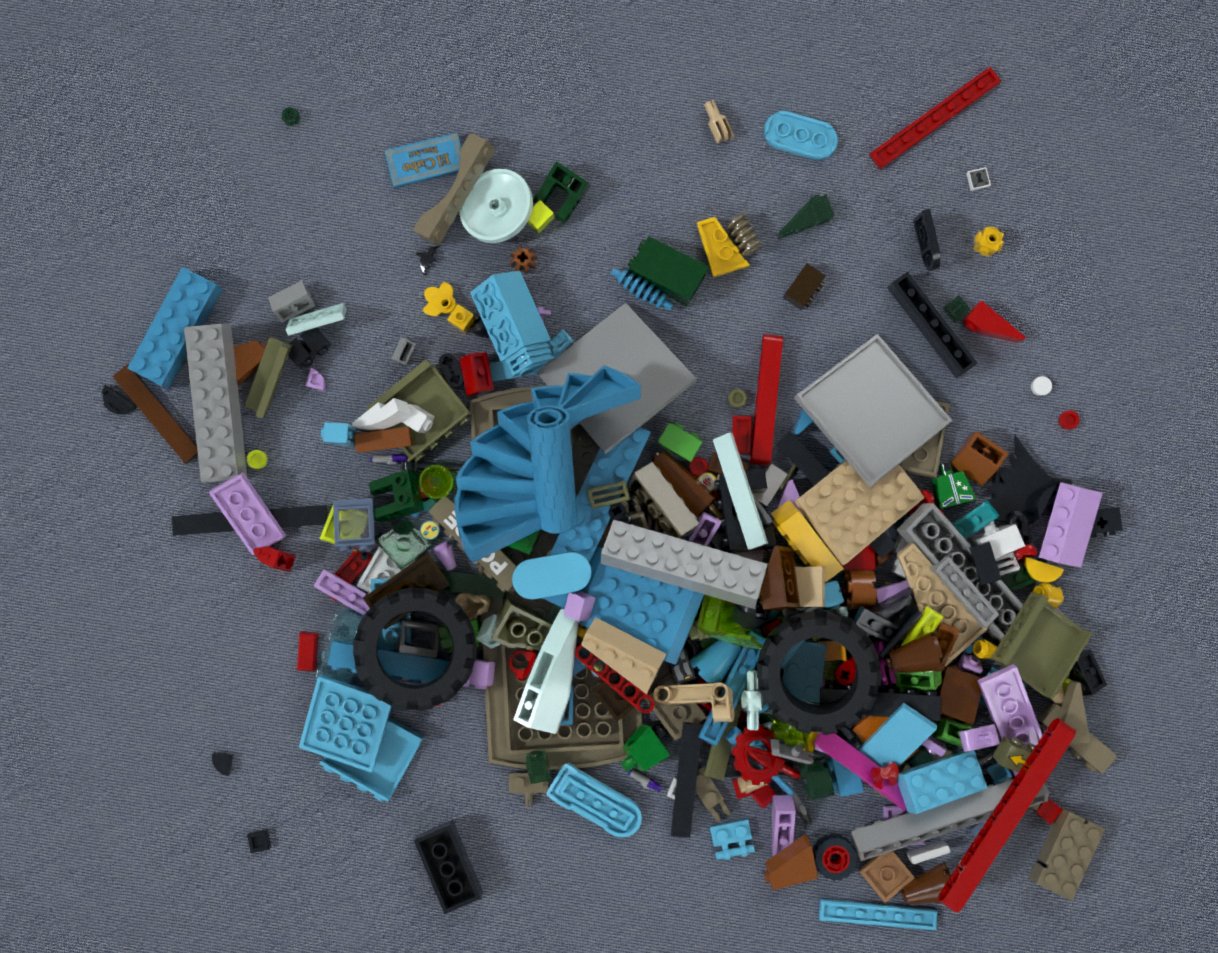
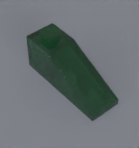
M818 194L811 197L810 201L779 231L777 235L778 240L831 221L835 215L827 195L820 196Z

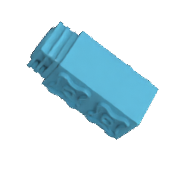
M520 271L493 274L470 292L500 361H506L513 377L518 375L525 376L539 371L554 359L547 344L551 339Z

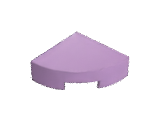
M310 368L306 387L325 392V379L317 370Z

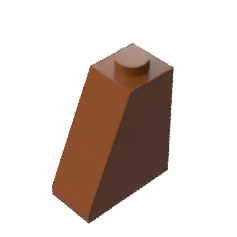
M255 340L233 346L238 387L257 372L267 345L265 342L260 343Z
M803 835L765 862L766 871H763L766 883L771 884L772 890L818 879L813 851L807 835Z

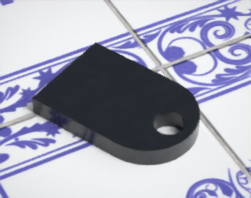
M930 209L922 210L913 219L923 263L928 271H933L940 267V249Z

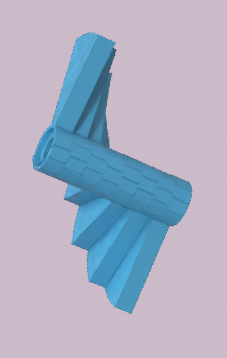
M603 365L593 376L568 373L564 386L531 388V402L514 405L497 412L499 424L486 430L470 442L472 456L464 463L456 476L458 490L454 508L459 538L466 555L473 563L540 529L557 534L567 532L576 526L578 516L570 429L587 417L641 399V385L616 369Z

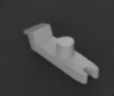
M771 739L772 755L806 764L814 762L813 759H810L814 754L803 750L800 745L791 747L779 744V740Z

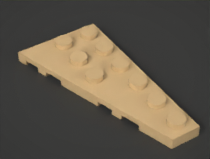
M910 542L897 554V557L920 613L928 606L944 616L934 631L933 636H936L942 622L961 630L946 662V667L988 628L980 627L975 618L967 613L966 608L959 600L953 597V593L941 583L939 577L930 571V567L933 566L913 542Z

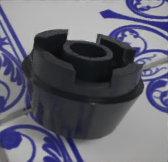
M760 598L757 600L755 609L733 603L732 618L744 629L758 630L770 619L771 610H763Z

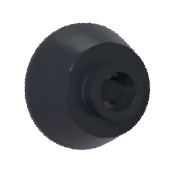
M480 316L471 325V333L481 338H489L490 336Z

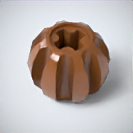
M522 245L518 246V251H512L510 254L514 258L509 261L511 267L516 266L514 271L521 272V270H525V274L530 273L529 268L535 269L537 265L534 260L538 259L535 252L531 253L533 249L528 246L524 250ZM523 257H526L524 263H521Z

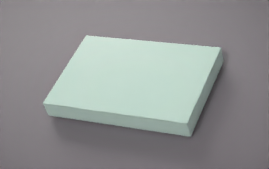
M341 303L293 317L288 322L286 332L289 336L343 320L347 310L346 306Z

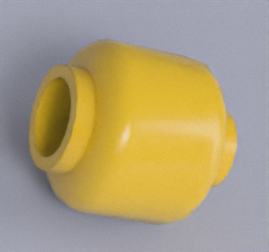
M1044 582L1033 590V593L1045 596L1048 599L1047 603L1055 609L1064 600L1063 592L1057 585Z

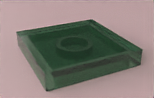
M407 518L376 540V543L400 570L431 549L432 546Z

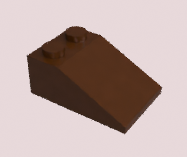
M774 546L761 587L760 603L763 606V610L781 611L801 608L792 548Z

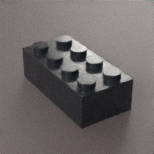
M450 820L418 834L414 839V843L443 913L447 914L481 899L483 890L454 821Z

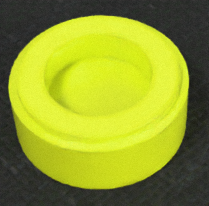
M253 450L247 456V463L253 469L264 468L268 461L267 455L260 450Z

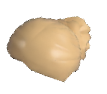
M461 593L454 599L462 607L470 621L477 618L478 615L487 613L491 603L488 596L471 593Z

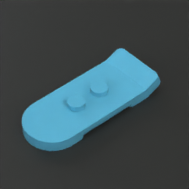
M571 763L563 765L547 790V796L557 804L592 821L613 836H631L641 825V810L636 802L584 773Z

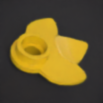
M443 282L440 288H426L424 296L429 303L423 308V312L434 317L441 313H452L456 307L452 286L447 282Z

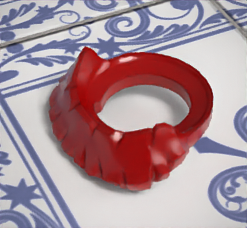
M1025 544L1024 547L1013 551L1017 562L1020 563L1025 561V557L1031 558L1036 556L1037 549L1031 544Z
M520 649L511 654L509 667L518 680H524L530 675L536 660L535 651ZM523 654L527 661H529L528 667L525 670H517L513 666V658L516 655Z

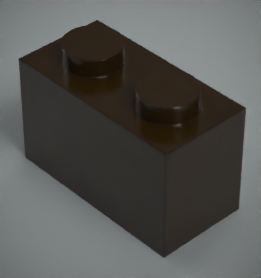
M806 263L782 298L800 310L804 306L808 308L814 300L812 295L815 290L819 292L825 283L822 280L825 278V275Z

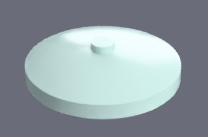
M493 169L486 171L480 175L473 190L459 211L461 222L464 228L477 240L486 243L506 241L518 234L528 222L533 208L532 192L525 180L511 170Z

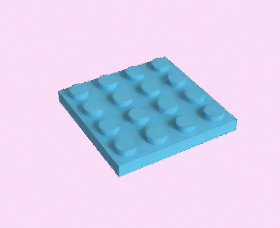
M320 674L315 685L299 748L372 773L376 765L392 707L376 699L368 692L369 690Z

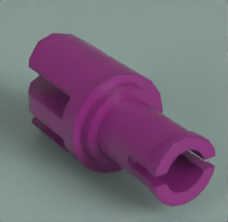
M883 640L872 642L877 654L885 647ZM879 656L882 676L881 685L882 680L884 685L890 683L889 674L891 682L897 683L895 673H893L892 669L888 673L885 659L883 660Z

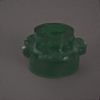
M287 107L282 112V121L288 126H293L300 121V113L295 108Z

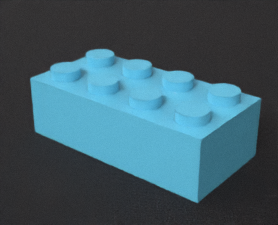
M974 750L955 752L899 772L897 776V782L907 811L915 814L987 789Z

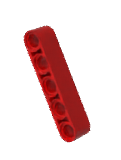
M579 644L576 647L575 655L578 660L642 713H650L653 710L655 703L648 694L644 693L620 674V680L617 683H611L609 676L612 673L618 672L606 663L604 669L600 671L595 670L594 663L601 659L591 652L587 658H581L579 650L583 646ZM629 685L635 688L632 696H626L624 693L625 688ZM644 698L650 701V705L646 709L640 707V701Z

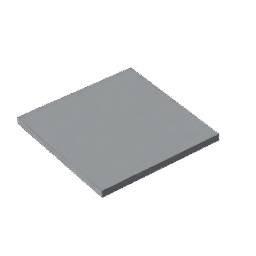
M627 303L619 307L537 372L538 376L547 386H564L568 373L593 376L605 365L628 375L641 385V399L587 417L579 423L605 454L697 381L696 377Z
M878 334L794 397L797 403L869 488L953 421Z

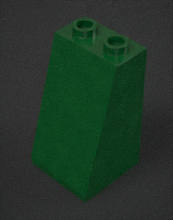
M648 236L646 241L642 240L639 244L637 256H632L627 265L629 266V273L636 274L635 277H642L643 282L646 279L649 281V285L653 284L655 289L661 290L662 293L687 307L704 280L709 266Z

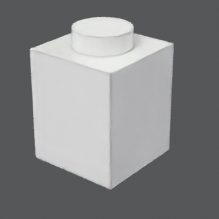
M408 404L412 415L402 421V423L419 433L429 431L435 416L417 405Z

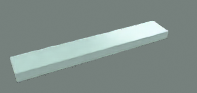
M727 433L713 439L748 550L768 544L733 434Z

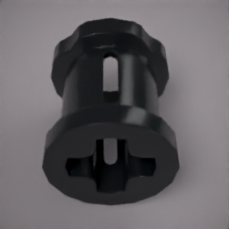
M616 503L610 507L608 513L611 519L627 524L631 523V514L626 511L623 504Z

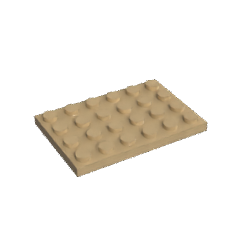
M844 461L795 500L794 503L841 564L844 565L925 497L900 464L869 488L847 461Z

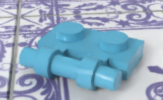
M748 818L710 826L714 847L722 846V851L715 852L717 860H729L730 857L739 855L744 857L748 856V853L755 852L753 844L745 845V840L752 839ZM739 842V847L728 849L727 844Z

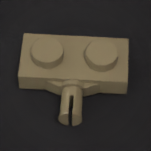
M548 772L509 773V793L525 795V807H528L529 804L530 807H533L534 794L547 793Z

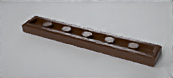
M127 364L112 377L182 461L186 464L198 455L197 445L135 372L127 369L129 366Z

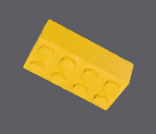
M790 500L771 513L774 517V525L807 567H825V583L844 569Z

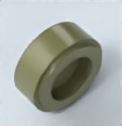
M734 389L729 393L727 400L731 407L741 408L747 401V395L741 389Z

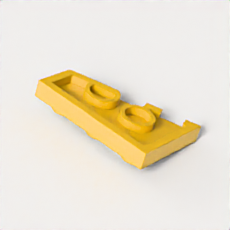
M715 217L696 223L712 277L750 266Z

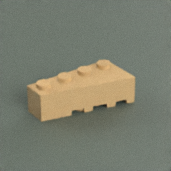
M596 617L588 628L581 644L646 694L666 656V653Z

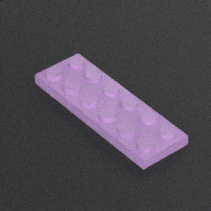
M1012 664L977 680L1000 740H1002L1003 736L1010 739L1015 737L1026 745L1029 743L1037 745L1042 737V733L1017 667ZM1012 770L1014 776L1016 777V775L1018 774V772Z

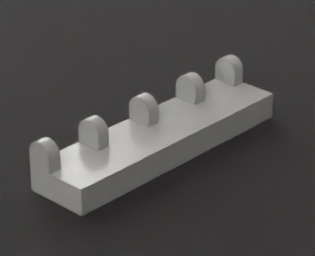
M945 556L938 564L930 567V571L939 577L941 583L953 593V597L961 602L966 608L967 613L975 618L980 627L987 628L999 615L949 556Z

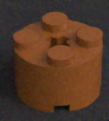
M873 570L844 571L843 581L845 582V588H842V596L845 599L847 609H859L861 606L869 609L875 606L877 588H874L873 582H876Z

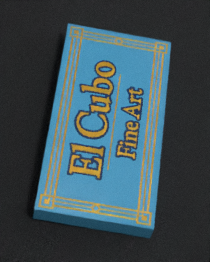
M458 132L384 150L393 187L398 188L458 173L462 148Z

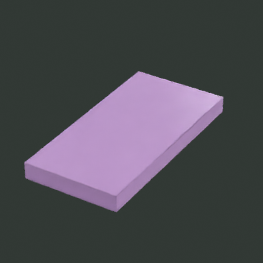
M244 472L208 492L252 555H254L253 550L255 548L269 547L286 537V534Z

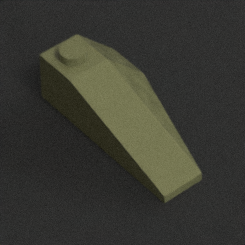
M507 598L497 615L491 639L510 648L519 647L526 648L527 650H541L553 623Z

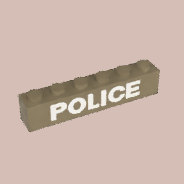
M444 495L428 512L433 516L431 520L438 526L442 525L446 529L444 533L451 539L455 538L459 542L457 546L465 552L459 538L454 508L455 503ZM501 549L474 562L477 566L481 564L485 568L483 572L490 579L494 577L498 581L496 585L504 593L506 590L510 593L515 591L512 576L517 565Z

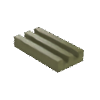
M626 481L587 490L592 509L630 500ZM623 486L622 490L592 496L594 492ZM625 494V497L594 504V500Z

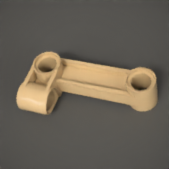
M726 684L661 685L654 690L653 696L658 703L664 705L711 703L713 722L734 721L733 691ZM721 688H725V695L720 698L718 691ZM667 690L668 697L663 700L661 697L662 693Z

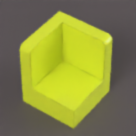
M538 201L532 208L527 223L539 234L554 219V213L542 201Z

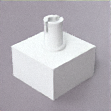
M994 521L983 527L985 530L983 534L969 539L971 546L989 541L995 559L1025 546L1016 524L1002 525L996 528Z

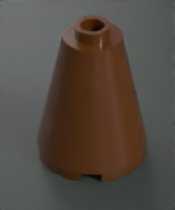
M933 632L926 633L889 652L888 658H885L888 670L892 669L893 673L940 672L945 668L944 663L940 664L939 659L943 655L936 636H933Z
M946 863L938 864L903 887L904 890H901L904 902H909L910 905L940 904L938 895L951 876Z

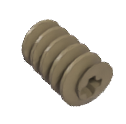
M747 212L733 218L728 225V229L733 230L731 235L733 237L738 236L735 242L741 243L738 248L744 250L742 252L744 257L750 256L764 247H759L762 239H755L759 233H752L755 226H748L752 220L744 219L748 215Z

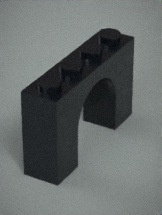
M765 469L745 471L751 492L753 494L764 493L768 488ZM719 474L716 480H714V489L719 495L717 509L718 511L721 510L722 518L719 520L722 521L720 529H724L725 537H722L723 548L728 553L773 549L776 546L774 526L763 527L768 544L748 550L741 526L732 513L733 501L724 474Z

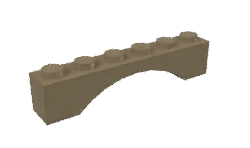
M471 133L467 137L461 148L460 168L452 188L436 206L421 215L412 230L422 239L436 246H439L444 239L445 234L496 150L486 139Z

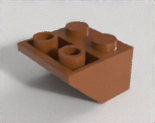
M976 431L968 435L950 464L951 467L959 472L963 471L967 478L982 486L999 469L1009 453Z

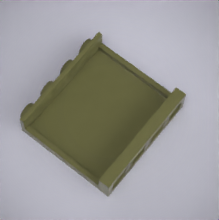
M427 359L367 407L369 410L378 402L386 405L393 398H396L408 404L417 405L435 416L431 429L426 433H419L411 428L413 446L401 447L408 456L407 460L409 462H418L423 459L426 451L440 445L439 441L445 437L447 439L455 433L454 429L459 425L462 427L469 422V417L472 415L433 363ZM400 422V423H398V424H396V425H394V426L388 427V428H386V429L388 430V429L403 428V427H409V426H407L406 424Z
M1031 592L991 659L1003 668L1014 664L1019 671L1022 682L1040 695L1053 699L1058 694L1064 680L1069 676L1070 670L1075 662L1078 661L1081 652L1089 643L1093 633L1083 630L1047 603L1048 599L1045 596Z

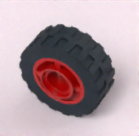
M834 833L823 835L822 838L817 840L812 851L818 872L826 879L829 878L833 881H840L845 877H849L854 872V868L857 866L856 861L858 860L856 850L846 837ZM833 854H839L836 860H830Z

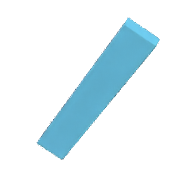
M820 899L818 918L821 921L936 930L938 910L934 908Z

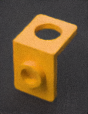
M835 641L818 642L827 645L825 661H846V651L843 645Z

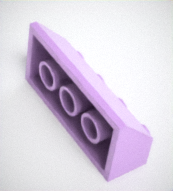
M1060 482L1039 558L1082 567L1103 495L1102 492Z

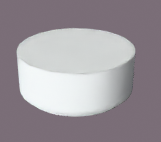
M1044 376L1035 378L1031 383V390L1037 396H1044L1052 389L1051 381Z

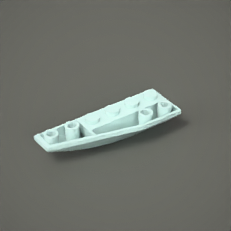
M563 608L560 609L541 647L514 717L515 721L529 728L555 734L559 729L570 698L579 624L578 621L565 616Z

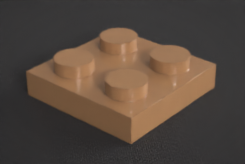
M893 851L872 858L859 869V872L884 903L915 878Z

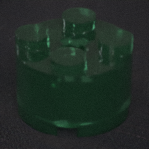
M825 756L813 759L814 762L812 764L803 763L799 765L802 780H807V783L804 784L807 799L817 800L835 796Z

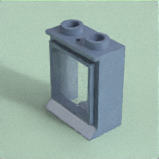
M373 499L333 500L336 551L350 553L352 550L359 549L360 552H369L371 549L376 548Z

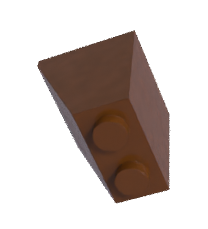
M948 665L942 671V683L936 689L937 694L942 695V719L948 718L967 726L973 725L982 692L977 680L981 678L978 677L977 673L963 672L957 666Z

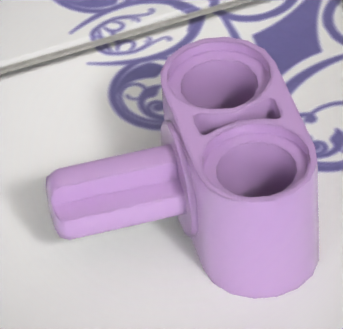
M995 724L959 732L964 752L1000 744Z

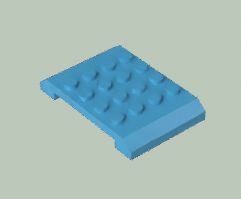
M597 546L590 563L591 578L588 584L579 590L596 598L590 619L580 621L579 624L589 628L596 617L666 653L664 661L676 665L705 594L601 564L603 548Z

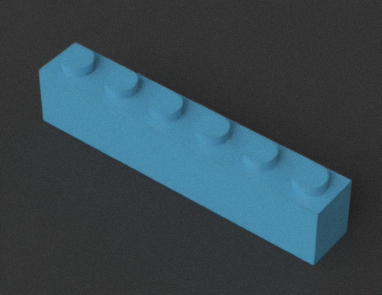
M333 639L328 665L331 666V669L342 671L343 668L351 669V672L357 673L353 655V642ZM377 648L378 657L383 669L395 680H402L403 677L409 678V681L413 683H421V681L431 682L444 672L450 662L448 658H431L400 653L395 649Z

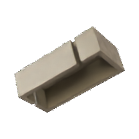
M1062 808L1063 811L1055 819L1037 857L1047 864V867L1045 868L1040 863L1035 862L1028 878L1036 884L1073 901L1105 829Z

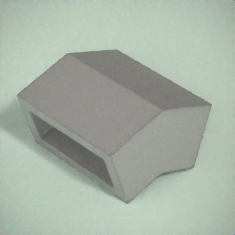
M401 337L391 359L399 364L406 365L416 343ZM407 343L409 344V346L405 352L403 359L400 360L399 358Z

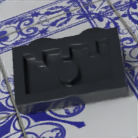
M1091 649L1081 652L1078 661L1075 662L1070 670L1069 678L1072 681L1081 683L1083 696L1093 695L1105 687L1107 683Z

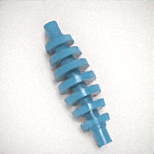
M613 268L610 274L617 278L619 285L623 282L625 283L623 286L625 290L629 286L631 287L629 290L630 294L633 295L637 290L635 298L639 299L643 294V302L650 298V305L656 302V308L664 307L669 311L672 309L674 304L666 299L667 295L663 294L660 296L661 290L659 289L653 292L655 288L653 284L647 288L649 281L646 279L640 284L642 277L638 276L634 280L636 274L631 273L630 276H627L629 271L624 270L621 272L616 268Z

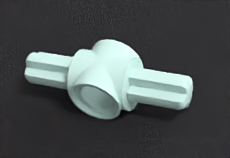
M757 671L747 672V690L742 692L741 697L742 709L747 711V728L749 730L759 729V711L764 709V700L759 691Z

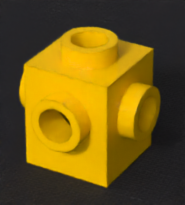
M985 227L981 232H977L973 250L985 256H992L1001 250L1004 244L1002 240L1004 233L999 232V229L995 227Z

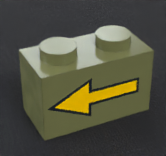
M1003 736L993 757L1000 766L1019 772L1036 745L1031 743L1026 745L1015 737L1010 739Z

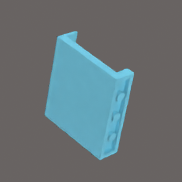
M389 717L376 765L372 773L324 757L319 764L323 766L325 771L329 773L335 772L340 775V779L343 781L353 782L359 790L371 792L377 800L388 802L425 736Z

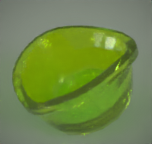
M431 465L425 468L420 475V489L430 498H443L452 490L453 477L444 466Z

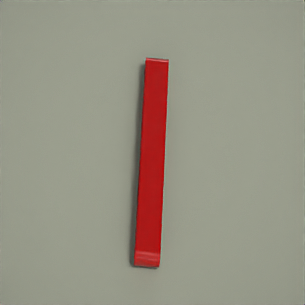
M1059 718L1054 719L1050 723L940 891L938 901L953 912L958 913L962 910L1074 739L1076 730Z

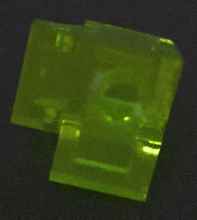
M780 720L772 721L774 724L772 732L775 738L783 739L787 746L794 747L795 745H800L802 749L805 748L807 744L806 733L796 731L794 726L788 723L783 724Z

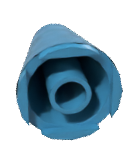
M730 634L726 635L693 656L689 662L693 668L698 667V674L709 684L721 683L742 650L740 645L742 641L735 634L732 636Z

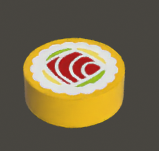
M712 473L700 475L698 480L710 491L714 490L716 476Z

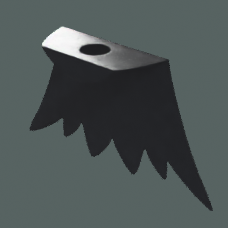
M1014 434L1017 459L1009 455V461L1013 469L999 467V474L1005 483L989 485V489L998 498L989 499L988 501L999 514V517L995 520L1008 521V516L1012 512L1021 511L1026 516L1030 525L1040 518L1056 487V482L1034 461L1019 438ZM1017 517L1015 522H1019L1020 518Z
M910 587L868 609L901 627L916 610L919 611ZM867 632V635L872 642L882 641L881 639Z

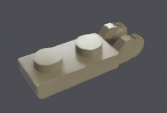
M702 765L698 768L695 791L707 810H710L715 820L719 822L721 819L718 812L713 808L715 805L720 803L722 810L727 816L731 812L724 803V798L712 779L704 776L705 768Z

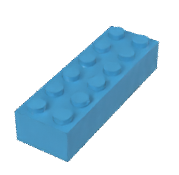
M182 267L127 369L170 389L187 357L184 327L204 325L223 288Z

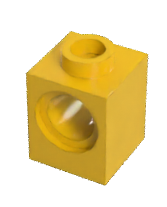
M457 304L447 321L466 334L476 318L474 314Z

